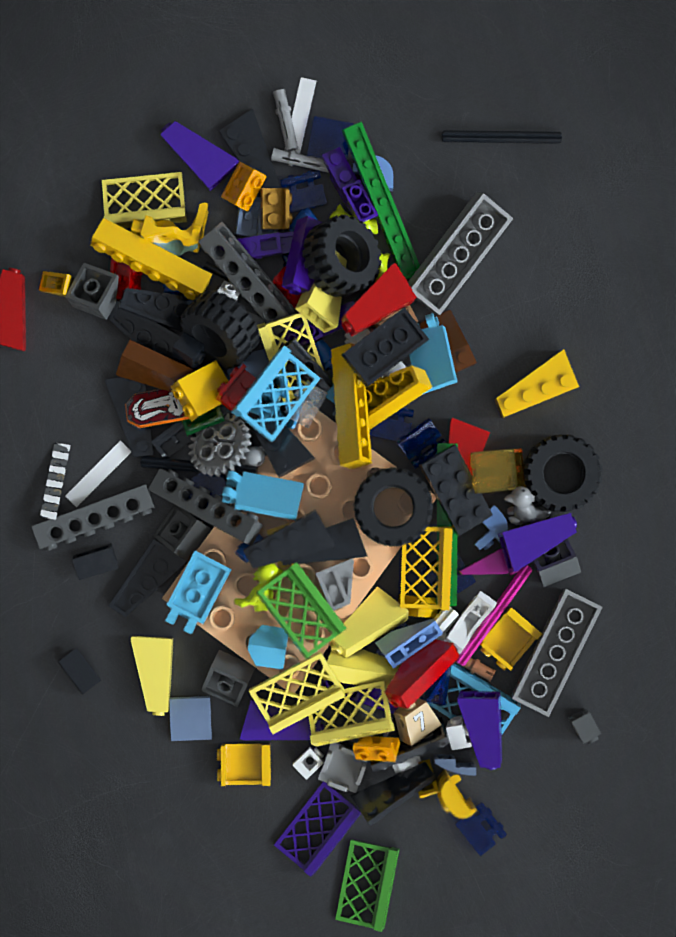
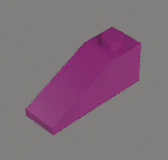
M502 548L459 570L457 574L458 576L503 575L509 573L511 576L520 570L509 573Z

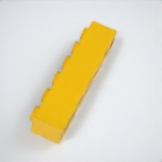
M105 218L102 219L92 236L90 246L96 251L110 255L115 261L129 265L132 270L148 275L153 281H160L166 284L169 289L183 293L190 300H195L206 290L212 277L211 273Z
M353 343L331 349L332 380L336 407L335 419L337 422V441L339 447L338 459L341 466L349 469L372 464L366 387L342 357L344 352L355 345Z

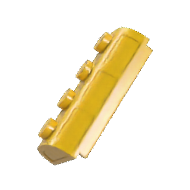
M443 770L437 779V786L440 791L437 795L441 806L446 813L450 811L459 818L472 816L476 812V808L471 798L469 797L465 800L455 785L462 779L458 774L450 777L446 770Z

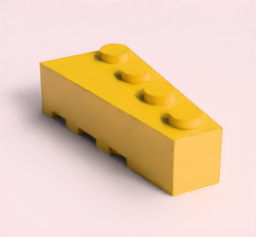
M563 349L495 399L502 418L579 387L565 350Z
M411 365L390 373L389 376L384 378L380 377L366 388L369 430L432 388L425 370Z

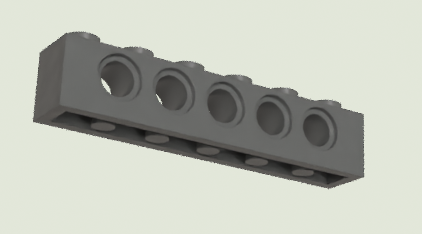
M223 222L219 223L198 241L202 249L214 260L216 266L226 274L228 280L237 287L242 297L253 306L254 311L266 323L298 313ZM281 325L271 327V330L276 335L286 329Z
M159 469L148 490L249 546L254 543L263 527V524L257 521L259 517L250 512L247 515L242 513V510L235 509L234 503L231 506L222 502V497L217 494L215 497L210 496L211 491L202 486L197 489L194 487V482L185 477L183 480L179 479V474L170 469L167 472ZM193 493L192 498L188 500L189 496ZM209 502L208 507L204 509L205 504ZM225 510L224 515L220 518L221 512ZM241 519V523L236 527L237 521Z
M145 484L58 516L56 520L50 519L31 526L39 549L45 548L47 552L58 548L57 543L64 541L66 545L77 541L76 537L83 534L85 538L96 534L95 530L102 527L104 531L115 527L114 523L121 520L123 524L134 520L133 516L140 513L142 517L153 513L152 509L156 506L151 492L148 490V485ZM131 499H135L138 502V507L134 511L130 510L127 505ZM112 506H116L119 509V514L115 518L109 515V508ZM93 513H97L100 517V521L96 525L90 522V516ZM74 520H78L81 524V528L77 532L71 529V523ZM55 527H59L62 531L58 539L52 535V530Z

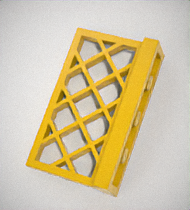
M427 527L425 530L427 532L424 535L421 534V538L413 545L408 543L410 548L407 551L406 544L402 545L400 608L450 611L452 527ZM431 531L440 532L439 541L434 545L425 538ZM422 539L431 547L423 555L415 548ZM412 549L420 556L413 565L406 560V554ZM432 550L439 555V560L433 566L424 558ZM422 559L430 567L423 575L414 568ZM411 569L420 577L412 585L405 579V575ZM431 570L438 575V581L432 586L424 579ZM421 580L429 587L422 596L413 588ZM405 583H406L407 586L409 587L406 591H405ZM437 585H438V593H437V591L434 589V587L437 586ZM410 590L419 597L414 603H405V595ZM432 590L437 595V604H428L423 598ZM420 600H422V602H423L424 604H417V603H418Z

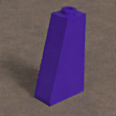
M176 121L172 124H166L161 130L162 133L160 135L162 139L209 191L214 189L234 171L239 163L235 157Z
M310 216L296 220L282 287L294 295L310 291L314 280L308 276V269L304 266L303 250L305 248L303 245L305 239H307L308 232L322 222Z
M568 513L499 533L498 537L509 573L520 570L575 534L577 528L575 517Z
M460 691L458 705L479 766L488 770L501 768V692Z
M252 698L240 740H310L309 716L272 734L269 724ZM268 705L267 712L272 717L278 714L280 708ZM321 718L315 724L316 732L323 730L324 724H321Z

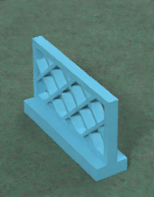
M283 346L273 356L231 412L237 417L240 416L272 442L320 380V377L295 358L286 346ZM288 360L295 364L296 372L286 373L285 363ZM307 374L313 381L308 386H302L300 375ZM296 375L298 387H288L286 376ZM275 377H282L284 388L274 389L273 379ZM288 390H298V401L290 402ZM284 391L286 402L276 403L274 392ZM270 392L272 404L262 405L261 395ZM286 405L287 415L278 418L276 406ZM273 407L274 418L264 419L262 408ZM259 408V420H253L247 415L250 409ZM264 422H275L276 430L272 435L265 430Z
M453 663L427 700L428 705L451 719L456 717V715L452 714L450 706L458 705V701L450 703L447 693L458 690L460 692L467 688L473 691L501 692V710L510 713L506 720L501 721V724H503V734L515 714L517 715L520 710L521 703L513 700L509 695L475 674H471L470 671L459 664ZM448 676L456 680L458 687L446 689L445 681ZM445 693L447 704L438 705L433 702L436 695Z

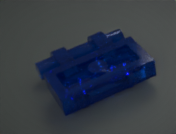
M310 170L306 171L305 174L298 176L290 175L288 178L280 180L282 187L290 186L292 204L289 205V213L298 212L302 209L305 210L307 207L315 208L327 205L323 184L314 185L313 181L321 178L319 171L311 172ZM308 183L307 188L297 190L296 184Z
M404 406L394 413L399 415L398 421L387 418L369 430L370 436L407 444L411 423L404 422L405 416L413 418L414 410Z
M428 418L396 443L409 460L416 455L417 458L411 462L416 469L419 467V464L437 453V443L447 442L443 438L438 442L435 441L442 435ZM428 445H431V447L428 450H426L424 453H421V451L424 448H426Z
M481 802L476 806L480 812L478 816L475 817L473 814L470 817L461 818L455 823L480 856L496 845L492 838L495 834L500 839L507 835L503 829L504 826L501 822L496 821L490 808H486ZM483 820H486L491 826V829L488 831L481 824Z

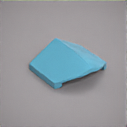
M261 625L249 638L248 652L255 665L283 670L288 635L281 627Z

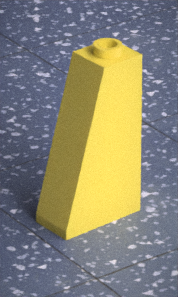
M336 251L340 263L346 268L347 260ZM313 283L310 291L302 293L295 309L323 333H326L338 326L342 297H334L331 293L327 294L322 291L321 287L318 288Z
M377 586L343 623L347 629L330 641L332 651L345 658L349 657L406 622L409 610L400 608L399 602Z
M132 636L131 644L147 711H151L152 715L163 716L164 712H169L173 638Z
M364 649L358 650L347 658L337 655L331 650L327 660L339 682L359 686L385 681L387 688L401 666L399 664L392 668L385 657ZM322 677L324 680L332 681L331 678Z

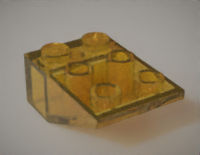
M522 448L470 453V466L473 473L472 485L475 494L514 490L519 486L526 487Z

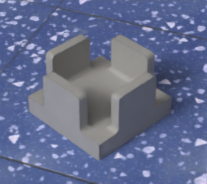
M338 742L332 743L329 746L318 780L326 782L327 785L346 792L348 790L356 793L368 760L355 759L353 748Z

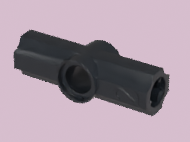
M295 337L284 344L290 350V353L301 363H313V367L310 370L320 377V380L314 387L320 394L326 393L332 387L333 381L318 365L314 357L305 350ZM307 374L303 375L310 381V383L313 381V379L310 378Z

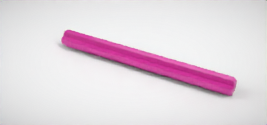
M524 566L515 575L497 600L495 608L483 620L464 650L459 654L460 656L456 660L458 664L465 666L533 571L530 566Z

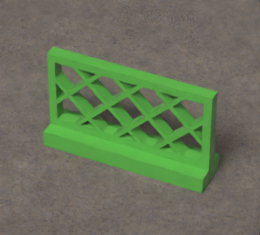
M297 562L256 592L305 659L309 658L347 629ZM285 576L292 582L291 589L281 588V579ZM268 589L276 590V600H268L264 592ZM280 591L291 593L290 603L279 602ZM294 594H299L304 598L303 606L293 604ZM279 605L289 607L288 617L280 616L278 613ZM293 608L303 609L302 620L292 618ZM307 610L314 611L317 615L316 622L306 621ZM291 622L301 624L300 634L292 632L290 629ZM305 624L315 626V636L304 635ZM319 627L326 628L331 636L327 639L318 637ZM304 639L314 640L313 649L310 652L303 646Z
M351 839L335 920L373 928L380 932L384 930L399 848H389ZM354 846L363 847L367 854L357 859L353 853ZM376 850L384 851V860L377 864L371 854ZM369 856L374 867L365 871L360 861ZM357 864L363 874L353 879L349 873L350 867ZM376 868L381 877L378 882L373 884L367 874ZM365 876L371 886L361 891L356 881ZM351 884L354 885L359 893L352 899L346 894V888ZM372 888L377 898L370 904L364 893ZM361 896L367 906L358 912L352 901ZM347 904L351 906L355 913L350 918L341 916L342 908ZM369 908L373 914L372 923L364 921L360 913Z

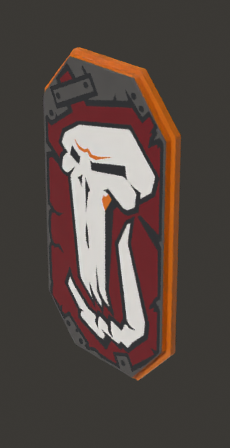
M163 389L136 393L125 404L127 422L138 428L189 419L184 414L183 407L179 400L173 396V393Z

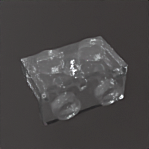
M306 381L304 386L310 385V382ZM314 386L290 419L309 428L328 393ZM298 390L294 394V396L297 397L296 401H298L299 399Z

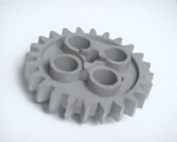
M227 413L224 416L225 421L196 432V437L190 438L194 442V444L188 445L192 450L188 453L192 457L190 461L204 475L207 473L212 477L215 474L219 477L221 472L227 475L228 469L234 471L235 464L241 466L240 459L246 460L243 454L250 452L246 446L251 445V442L248 440L251 434L248 433L249 428L235 415L232 416Z

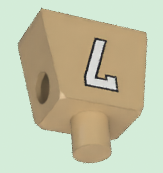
M420 698L408 709L400 707L394 712L400 740L410 746L415 745L441 726L440 721L428 703Z

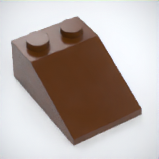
M451 310L437 315L439 326L443 325L446 328L455 373L477 363ZM426 321L419 324L421 329L429 327Z

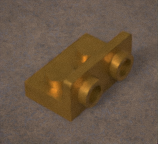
M261 188V229H289V225L292 224V214L289 213V205L292 204V194L289 192V188Z

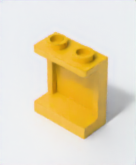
M214 361L179 379L171 386L173 396L179 400L183 407L184 414L189 417L190 421H193L221 405L216 400L219 394L217 389L223 382L228 383L229 381L218 362Z
M509 607L481 642L482 648L480 651L488 657L493 655L497 659L495 663L504 671L506 668L511 671L516 662L533 642L539 639L542 633L513 608Z
M222 743L221 749H217V761H221V769L217 770V780L221 781V786L271 785L270 743Z

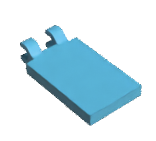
M433 313L425 315L429 327L422 329L429 340L409 355L411 365L425 370L432 385V388L425 393L457 383L446 328L443 325L439 326L437 316L434 317Z
M228 471L226 485L229 487H224L222 502L234 503L235 509L296 520L304 483L249 472H243V476H240L237 472Z
M195 550L167 603V606L172 609L165 621L173 625L178 615L189 620L183 631L192 634L197 622L204 624L232 569Z

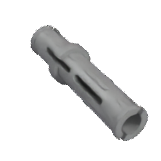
M280 89L273 92L277 107L275 112L279 116L286 147L285 150L292 151L298 149L290 115L292 110L288 106L286 90Z
M276 148L273 149L271 161L287 163L291 167L296 165L329 173L321 158L298 154L294 150L289 152Z

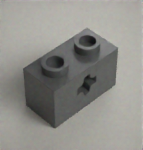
M585 708L567 718L578 739L583 744L586 742L591 744L599 739L598 736L601 735V732L592 715Z

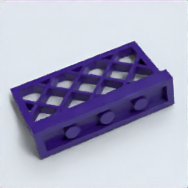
M322 782L274 846L311 877L361 815V812L357 806H354L335 789L327 785L326 782ZM324 787L331 792L332 801H320V793ZM343 802L349 808L345 814L336 815L335 803ZM332 803L333 815L322 817L321 804ZM312 805H318L319 817L308 818L307 809ZM305 813V819H300ZM334 818L335 827L332 830L324 831L323 819ZM320 819L321 831L310 833L309 820ZM306 821L307 833L296 834L295 825L297 822ZM321 834V845L311 847L310 835ZM307 835L308 848L297 849L296 837ZM293 837L294 849L287 850L280 844L285 838ZM312 849H317L312 855ZM309 850L310 859L306 864L299 860L298 851Z

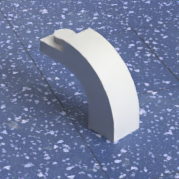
M480 591L461 613L447 633L444 641L453 643L458 654H460L483 620L495 608L497 602Z

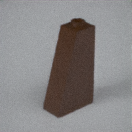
M129 340L121 356L116 375L172 392L171 386L176 381L196 370Z

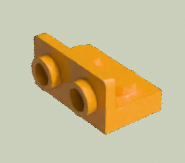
M239 161L221 197L241 209L249 211L267 176Z
M376 736L359 738L358 743H353L355 759L395 762L400 740L399 738Z

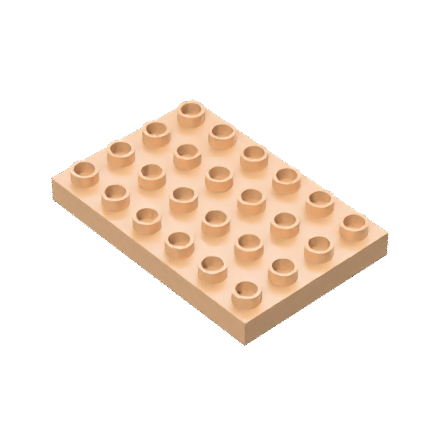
M305 402L301 408L295 428L289 430L315 459L280 477V479L304 483L296 520L315 509L326 528L352 518L355 520L368 557L353 558L351 604L334 610L344 623L354 613L402 547L385 546L371 540L360 529L354 512L355 495L361 483L370 474L380 469L396 466L372 449V464L355 469L341 466L338 459L337 423L308 402ZM266 455L263 464L257 467L258 474L279 478ZM387 488L378 494L374 502V512L377 519L384 525L391 527L400 526L407 522L413 511V503L410 496L400 488ZM430 492L432 497V503H434L437 498L432 492ZM242 510L241 512L247 515L249 511ZM250 512L259 517L257 521L263 524L259 535L263 538L268 536L266 530L295 521ZM241 519L237 521L236 527L241 523ZM214 526L197 551L232 570L204 624L197 622V625L271 678L305 660V658L288 636L283 670L255 665L248 652L249 638L261 625L281 626L269 610L255 612L254 605L241 608L233 602L236 598H246L259 583L258 580H253L255 577L253 574L257 571L258 567L253 569L250 562L245 563L235 553L238 549L237 546L243 543L242 541ZM349 559L301 563L299 566L326 600L316 573ZM187 565L162 597L167 603ZM291 566L282 568V570L285 572ZM285 576L281 579V588L291 589L292 582ZM273 590V599H276V590ZM280 591L279 602L290 603L291 593ZM294 594L293 604L303 606L304 598L299 594ZM279 605L278 613L280 616L288 617L289 607ZM293 608L292 618L302 620L303 609ZM307 610L306 621L316 622L317 615L314 611ZM291 622L290 629L293 633L300 634L301 624ZM305 624L304 635L315 636V626ZM319 627L318 637L327 639L331 636L326 628ZM304 639L303 646L310 652L313 649L314 640ZM328 642L326 645L320 648L313 655L317 654L320 651L322 652V654H324V652L330 646V642ZM319 659L311 663L310 669L314 668ZM297 670L293 672L292 678L303 681L306 672ZM280 679L276 683L286 689L288 681ZM290 682L288 691L295 693L300 685Z

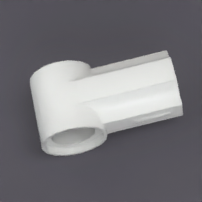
M451 607L450 611L441 610L434 618L443 632L441 636L436 638L438 640H445L446 632L460 617Z

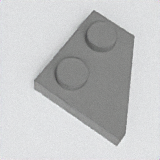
M353 558L316 573L327 603L333 611L351 604Z

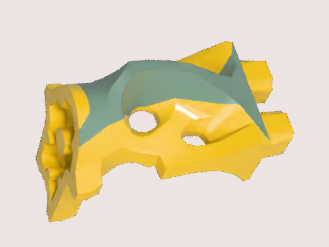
M201 203L199 205L192 225L186 230H180L172 221L161 220L155 222L152 217L146 215L144 221L133 220L131 232L176 256H181L187 251L198 253L201 246L198 241L204 237L209 213L207 211L208 203Z

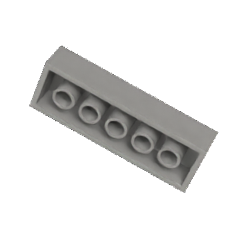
M475 193L408 281L417 297L416 300L432 313L441 315L513 218L484 193Z
M563 588L544 626L542 635L539 637L510 696L513 700L547 717L550 716L602 610V606Z

